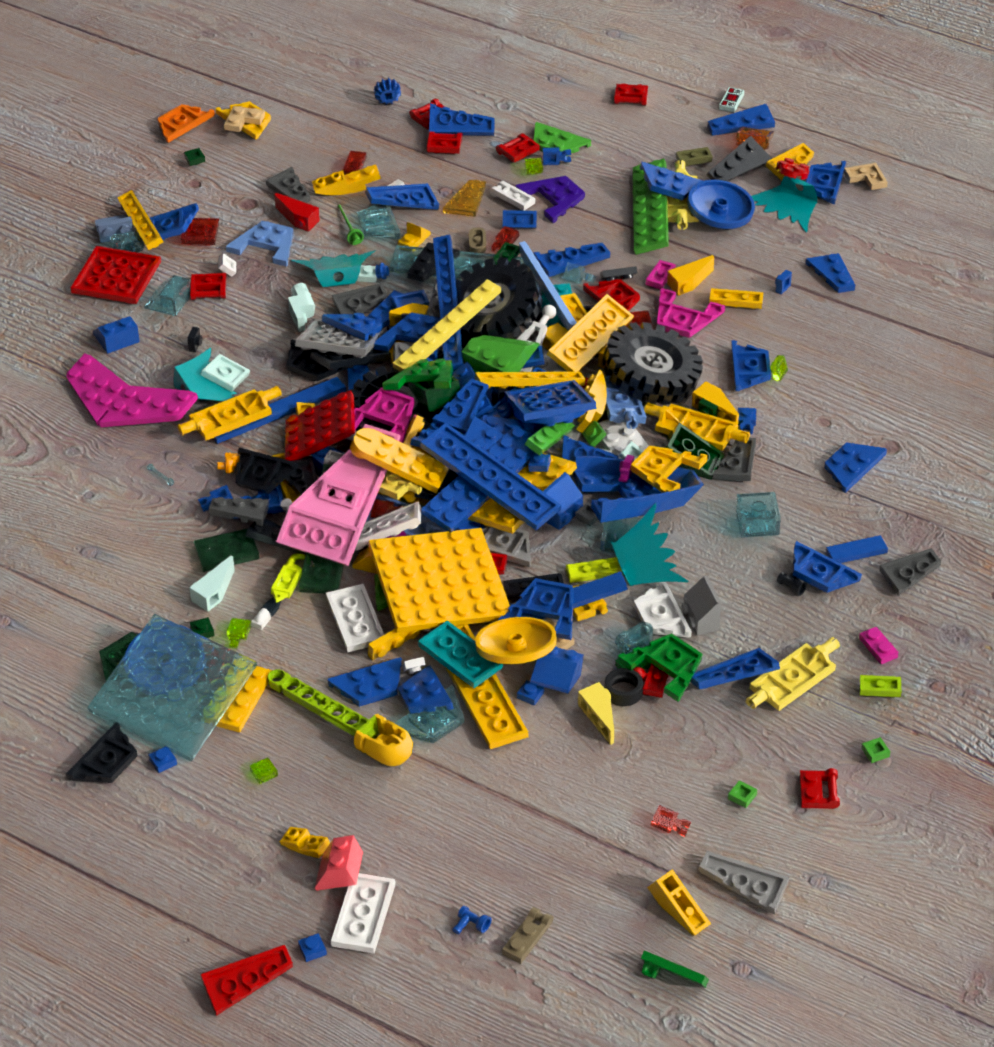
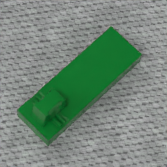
M645 950L641 956V959L644 961L641 973L647 977L655 979L662 969L705 988L708 984L709 979L703 974Z

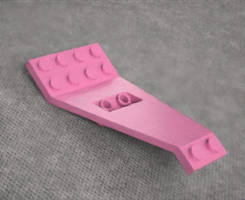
M365 424L363 427L377 430L397 441L401 437L399 434ZM349 449L289 506L276 542L349 566L360 534L387 470L366 459L355 457ZM334 490L335 494L330 496V492ZM349 496H352L351 501H347Z

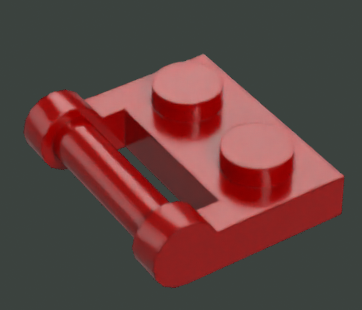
M616 84L614 104L637 103L646 106L648 85Z
M437 98L431 100V104L443 108V105L440 104ZM430 103L409 111L410 117L427 130L429 129Z
M430 131L427 152L460 154L463 134H440Z
M524 133L519 134L517 138L505 144L496 146V152L499 155L503 154L514 163L540 150V145Z
M226 273L191 274V300L209 297L226 299Z
M829 768L826 771L800 770L801 808L835 809L840 806V798L837 796L836 780L838 779V771L836 769ZM822 781H828V798H823Z

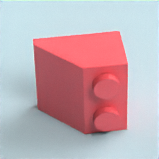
M354 835L333 838L321 858L315 884L316 891L356 885L363 851Z

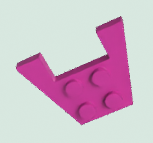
M661 288L657 324L665 326L666 332L672 329L678 332L679 335L690 338L725 312V305L710 302L704 312L672 304L676 298V292Z
M383 387L365 400L364 405L354 409L355 430L365 417L393 427L390 432L399 434L401 436L399 442L404 443L415 404L414 398L393 390H383Z

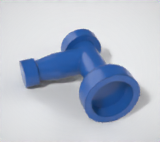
M464 905L458 912V917L461 919L452 930L459 935L462 929L471 921L476 924V929L479 932L485 933L490 927L492 919L487 915L478 916L469 911V908Z

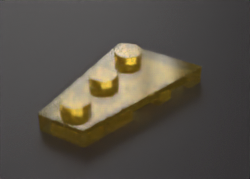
M469 180L443 207V213L476 217L486 188V181Z

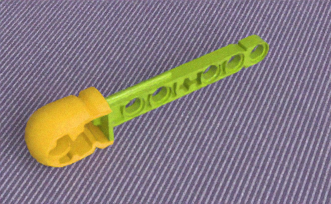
M276 669L268 674L269 686L279 693L282 691L284 696L354 736L355 748L387 766H398L404 763L412 754L413 742L409 733L390 720H386L383 716L375 714L370 719H367L297 678L291 677L290 674L283 670ZM277 677L282 678L280 681H272ZM289 686H296V687H297V688H295V689H293V690H288V689H287ZM306 694L312 695L310 698H302ZM333 712H341V714L338 716L332 715ZM350 720L357 721L355 724L352 725L347 724V722Z

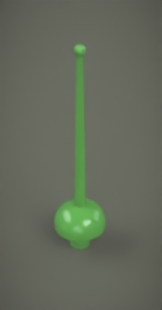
M338 205L350 230L347 234V241L351 245L360 244L364 239L362 231L352 228L341 205Z

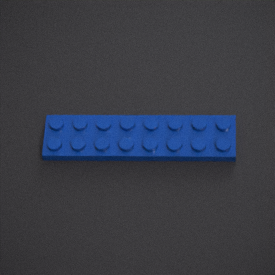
M444 423L420 443V448L534 530L540 528L561 510V504L447 423Z
M517 425L486 451L517 474L529 464L531 456L537 454L525 445L527 439L532 435ZM457 476L422 507L421 514L446 531L452 532L487 502L490 497L461 476Z

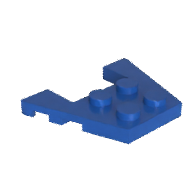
M411 312L378 338L374 343V349L388 352L396 340L415 343L440 321V317ZM439 348L427 358L437 360Z
M535 578L522 592L520 599L508 608V612L504 617L501 616L498 620L521 617L522 613L558 620L555 626L556 637L571 640L573 586Z

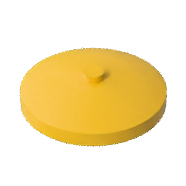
M512 617L495 621L482 628L476 635L475 643L478 654L488 661L500 664H520L537 660L550 653L556 646L557 638L555 628L544 620L532 617Z

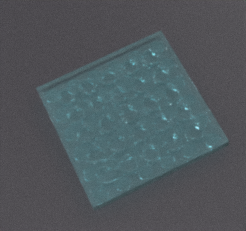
M154 613L87 708L89 712L111 723L117 722L120 727L161 747H168L171 752L192 762L256 668L257 662Z

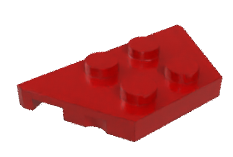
M621 279L600 281L597 286H589L588 283L583 284V290L599 302L608 294L627 311H630L640 301V294Z

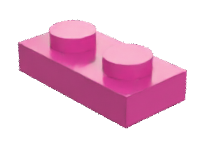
M659 260L646 278V285L657 289L663 288L667 283L668 270L676 268V264Z
M877 626L859 634L860 641L880 664L898 658L899 652Z

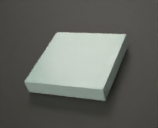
M219 354L202 370L201 376L232 392L249 376L250 370Z

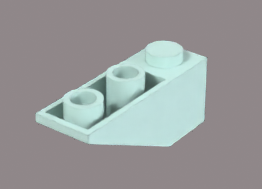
M229 556L189 587L191 601L207 612L218 605L225 595L235 571L233 556Z

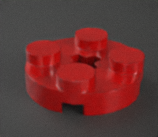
M790 158L778 161L775 168L776 170L779 169V173L787 177L796 179L797 176H802L801 180L807 179L810 172L808 165L802 163L799 165Z

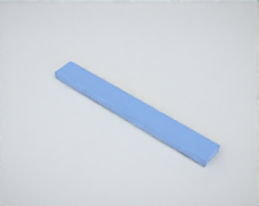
M525 241L520 242L519 247L522 260L532 270L540 289L550 305L556 308L557 316L569 331L577 322Z

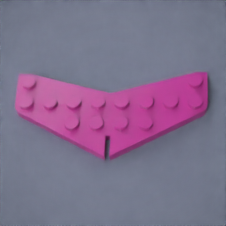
M85 353L66 375L70 385L97 426L100 425L101 428L178 421L198 399L197 393L192 391L128 385L91 355Z

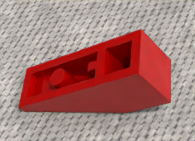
M279 193L274 194L275 208L294 227L309 232L320 221L319 207Z

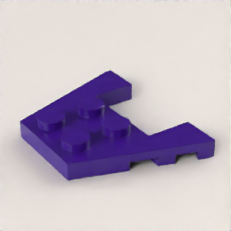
M567 176L516 185V188L529 195L537 192L541 193L554 205L544 210V216L552 223H555L559 216L565 215L567 209L573 208L585 198V192Z

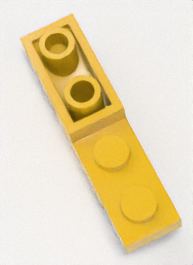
M375 164L344 175L343 170L334 172L311 182L316 194L344 195L366 190L365 184L379 180L381 177Z
M601 370L595 375L591 374L587 380L589 385H586L584 388L596 401L597 409L588 410L585 414L578 417L577 422L579 424L576 430L581 433L594 420L597 422L605 409L607 391L605 378Z

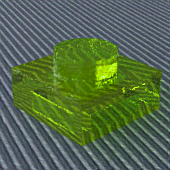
M541 158L525 159L526 174L543 173Z
M777 355L771 363L770 369L774 380L781 381L788 371L784 355Z
M268 757L249 765L250 772L259 784L278 776V770Z

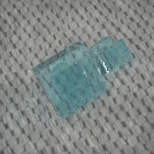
M568 262L563 279L581 284L582 279L594 283L596 276L585 273L584 266Z

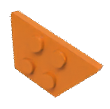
M181 104L157 119L165 140L169 143L214 117L215 112L213 109L205 112L201 111V107Z

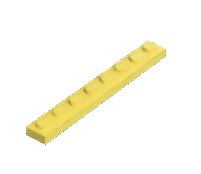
M487 279L393 362V367L401 372L417 361L429 357L500 294L501 287Z

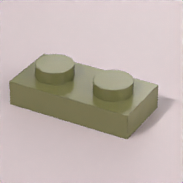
M708 147L676 152L677 160H680V164L681 160H683L686 166L712 162L713 158Z

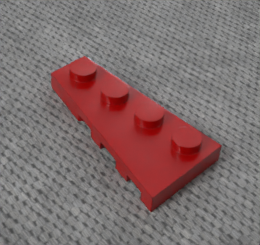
M282 945L202 973L201 980L215 1015H219L291 969L293 962L286 946Z

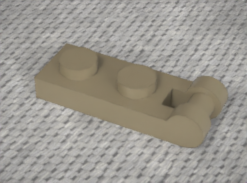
M532 907L527 918L503 947L502 955L521 964L550 927L554 917L548 913L543 914L540 912V909ZM536 920L541 922L539 925L535 924Z

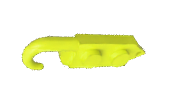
M301 553L293 554L288 558L286 564L283 565L271 587V594L274 596L276 603L285 598L290 599L302 576V568L296 565L295 562L302 559L307 561L309 566L311 559L307 555Z

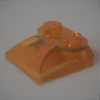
M741 127L736 133V145L739 146L752 136L764 150L769 149V142L774 135V131Z

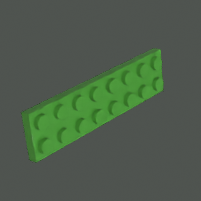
M665 159L654 160L648 163L666 168ZM641 164L633 167L634 251L636 255L669 246L667 195L649 189L648 183L644 179L645 173L643 170H640Z

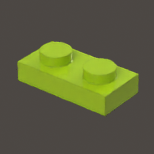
M860 675V695L901 697V677Z

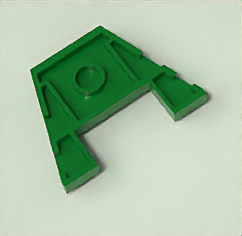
M421 359L383 382V390H399L405 382L434 381L435 389L451 388L452 360L437 359L435 361H428L427 359Z
M671 633L651 641L648 646L643 648L636 647L626 655L624 653L619 654L617 661L629 670H632L643 660H647L674 678L664 687V693L679 702L696 672L703 654Z

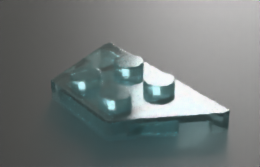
M372 205L368 209L358 212V220L364 236L401 239V233L390 205H380L378 207Z
M451 685L445 689L453 703L454 709L447 710L446 706L435 707L436 711L409 713L396 721L395 724L404 728L410 737L435 743L464 723V715L460 709L459 700L456 698L454 687Z

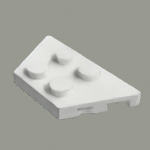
M660 582L657 588L654 590L652 588L649 589L645 595L634 600V607L647 633L669 635L672 633L678 637H691L692 631L666 582Z

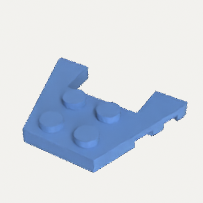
M262 220L226 246V252L241 255L245 248L251 245L275 251L276 253L272 258L273 263L287 267L294 231L292 227Z

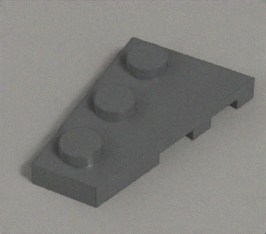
M382 283L332 295V301L339 314L363 313L387 298V292Z
M212 498L209 506V515L227 519L237 517L241 518V522L248 523L251 520L256 521L257 525L263 526L269 509V499Z
M930 548L881 564L879 570L899 596L939 568L941 560L933 549Z

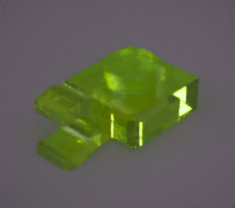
M231 619L227 629L228 640H231L229 648H238L240 639H247L251 629V620Z

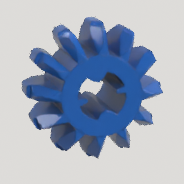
M388 77L387 80H384L382 78L381 82H377L376 86H374L376 100L380 104L384 102L385 105L398 101V98L401 96L400 85L395 79L391 80Z

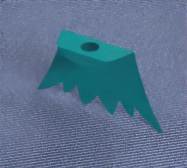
M784 176L779 186L751 196L754 201H759L755 204L756 206L767 204L764 212L778 211L779 219H784L791 215L792 223L799 220L805 232L808 231L810 216L818 202L813 185L798 178L795 179ZM795 184L803 185L804 189L799 191Z
M376 250L361 255L354 254L350 257L341 254L335 258L323 256L320 260L291 261L312 269L323 287L355 284L359 277L362 263ZM336 272H341L344 278L342 281L337 282L334 280L333 275Z
M211 348L194 359L174 367V387L176 390H182L181 385L183 384L185 390L197 393L198 399L226 401L233 398L234 396L232 395L237 394L201 376L202 370L210 363L208 361L211 356Z
M656 503L623 537L615 543L611 541L620 567L630 586L655 582H689L681 575L670 571V569L677 566L676 564L664 562L675 553V550L660 548L665 542L668 533L653 535L659 526V522L651 525L656 511Z

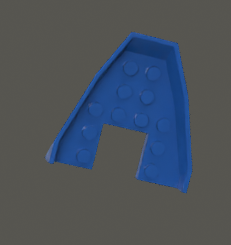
M575 456L574 460L577 469L573 472V478L582 492L619 491L622 498H617V500H609L607 498L592 500L591 508L600 523L644 516L655 503V513L684 506L704 485L694 470L677 467L667 479L680 483V489L662 493L635 473H632L627 482L619 481L621 472H619L620 462L624 461V459Z

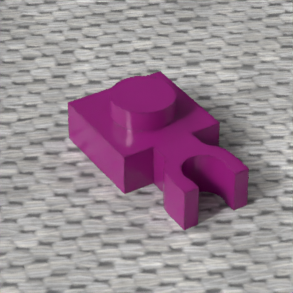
M627 455L624 461L620 462L619 472H621L619 481L627 482L633 473L630 468L634 462V456Z

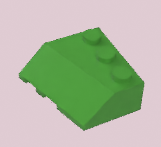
M483 335L471 338L462 350V355L465 363L468 362L471 367L481 372H520L540 344L537 342Z

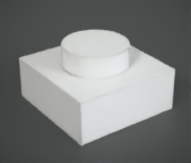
M222 254L219 257L218 268L223 273L232 277L236 274V262Z
M424 657L404 661L402 663L403 672L409 671L410 674L420 672L421 668L426 665Z

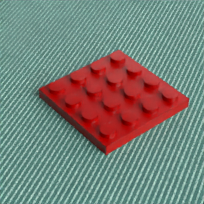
M96 246L72 284L71 293L137 304L160 265L161 256Z
M351 390L341 392L336 397L324 400L319 405L309 407L299 415H292L286 420V460L302 459L355 434L354 395Z

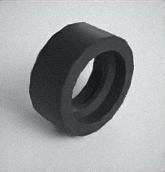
M618 668L606 676L604 688H607L611 694V703L618 706H631L642 698L643 679L633 669ZM620 682H627L636 688L629 692H620L613 689L612 686Z

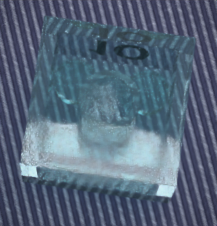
M775 492L737 494L736 514L741 537L780 534L781 517Z

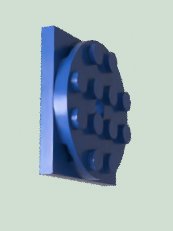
M575 380L504 391L506 401L512 406L514 416L521 420V423H538L545 426H553L559 422L571 423L573 419L582 416L588 410L597 409L596 401Z

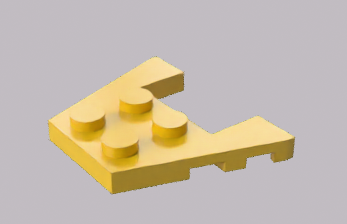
M649 445L631 464L630 470L660 492H670L680 489V483L667 478L681 463L699 470L707 462L708 455L700 454V456H694L688 451H684L682 454L675 453L673 449Z

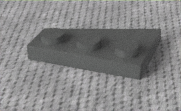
M293 167L266 180V186L276 193L305 203L311 201L310 194L305 186L301 184L298 175L294 173Z
M749 438L747 443L735 440L728 450L726 458L720 462L718 470L714 471L713 479L751 481L756 438Z

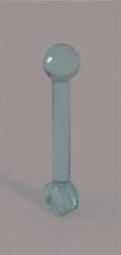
M153 464L147 465V469L149 471H153L154 473L159 475L161 478L167 481L169 486L174 485V481L172 478H168L165 475H163L161 472L154 468Z

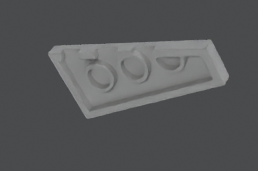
M709 851L706 852L699 866L700 873L772 914H775L789 883L788 876Z

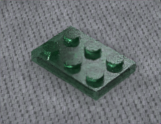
M247 529L195 540L194 547L203 572L213 570L229 556H233L234 565L260 559L254 539L246 537Z

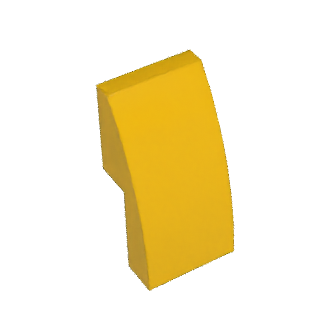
M289 827L279 841L281 845L288 849L315 858H320L330 844L327 837L310 835L306 828Z

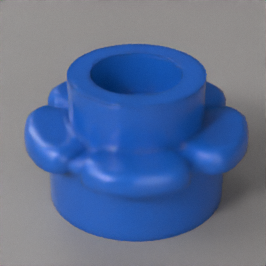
M380 263V265L375 267L377 278L384 280L389 276V267L385 266L384 263Z

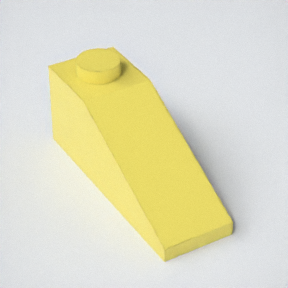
M598 682L578 691V706L611 745L614 743L611 694L607 688H604Z

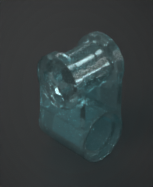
M137 231L114 234L110 237L113 249L138 253L145 246Z
M647 622L638 623L627 631L621 632L616 637L615 644L625 651V655L632 652V649L636 647L643 648L648 646L653 641V626Z

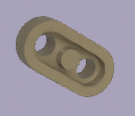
M479 227L472 228L469 231V250L477 255L486 251V231Z

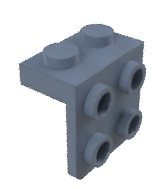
M125 214L95 220L100 243L134 237L131 216L128 217Z

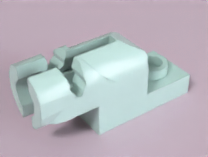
M304 283L294 285L291 288L292 297H288L289 312L298 332L305 331L307 318L314 316L315 312L314 301Z

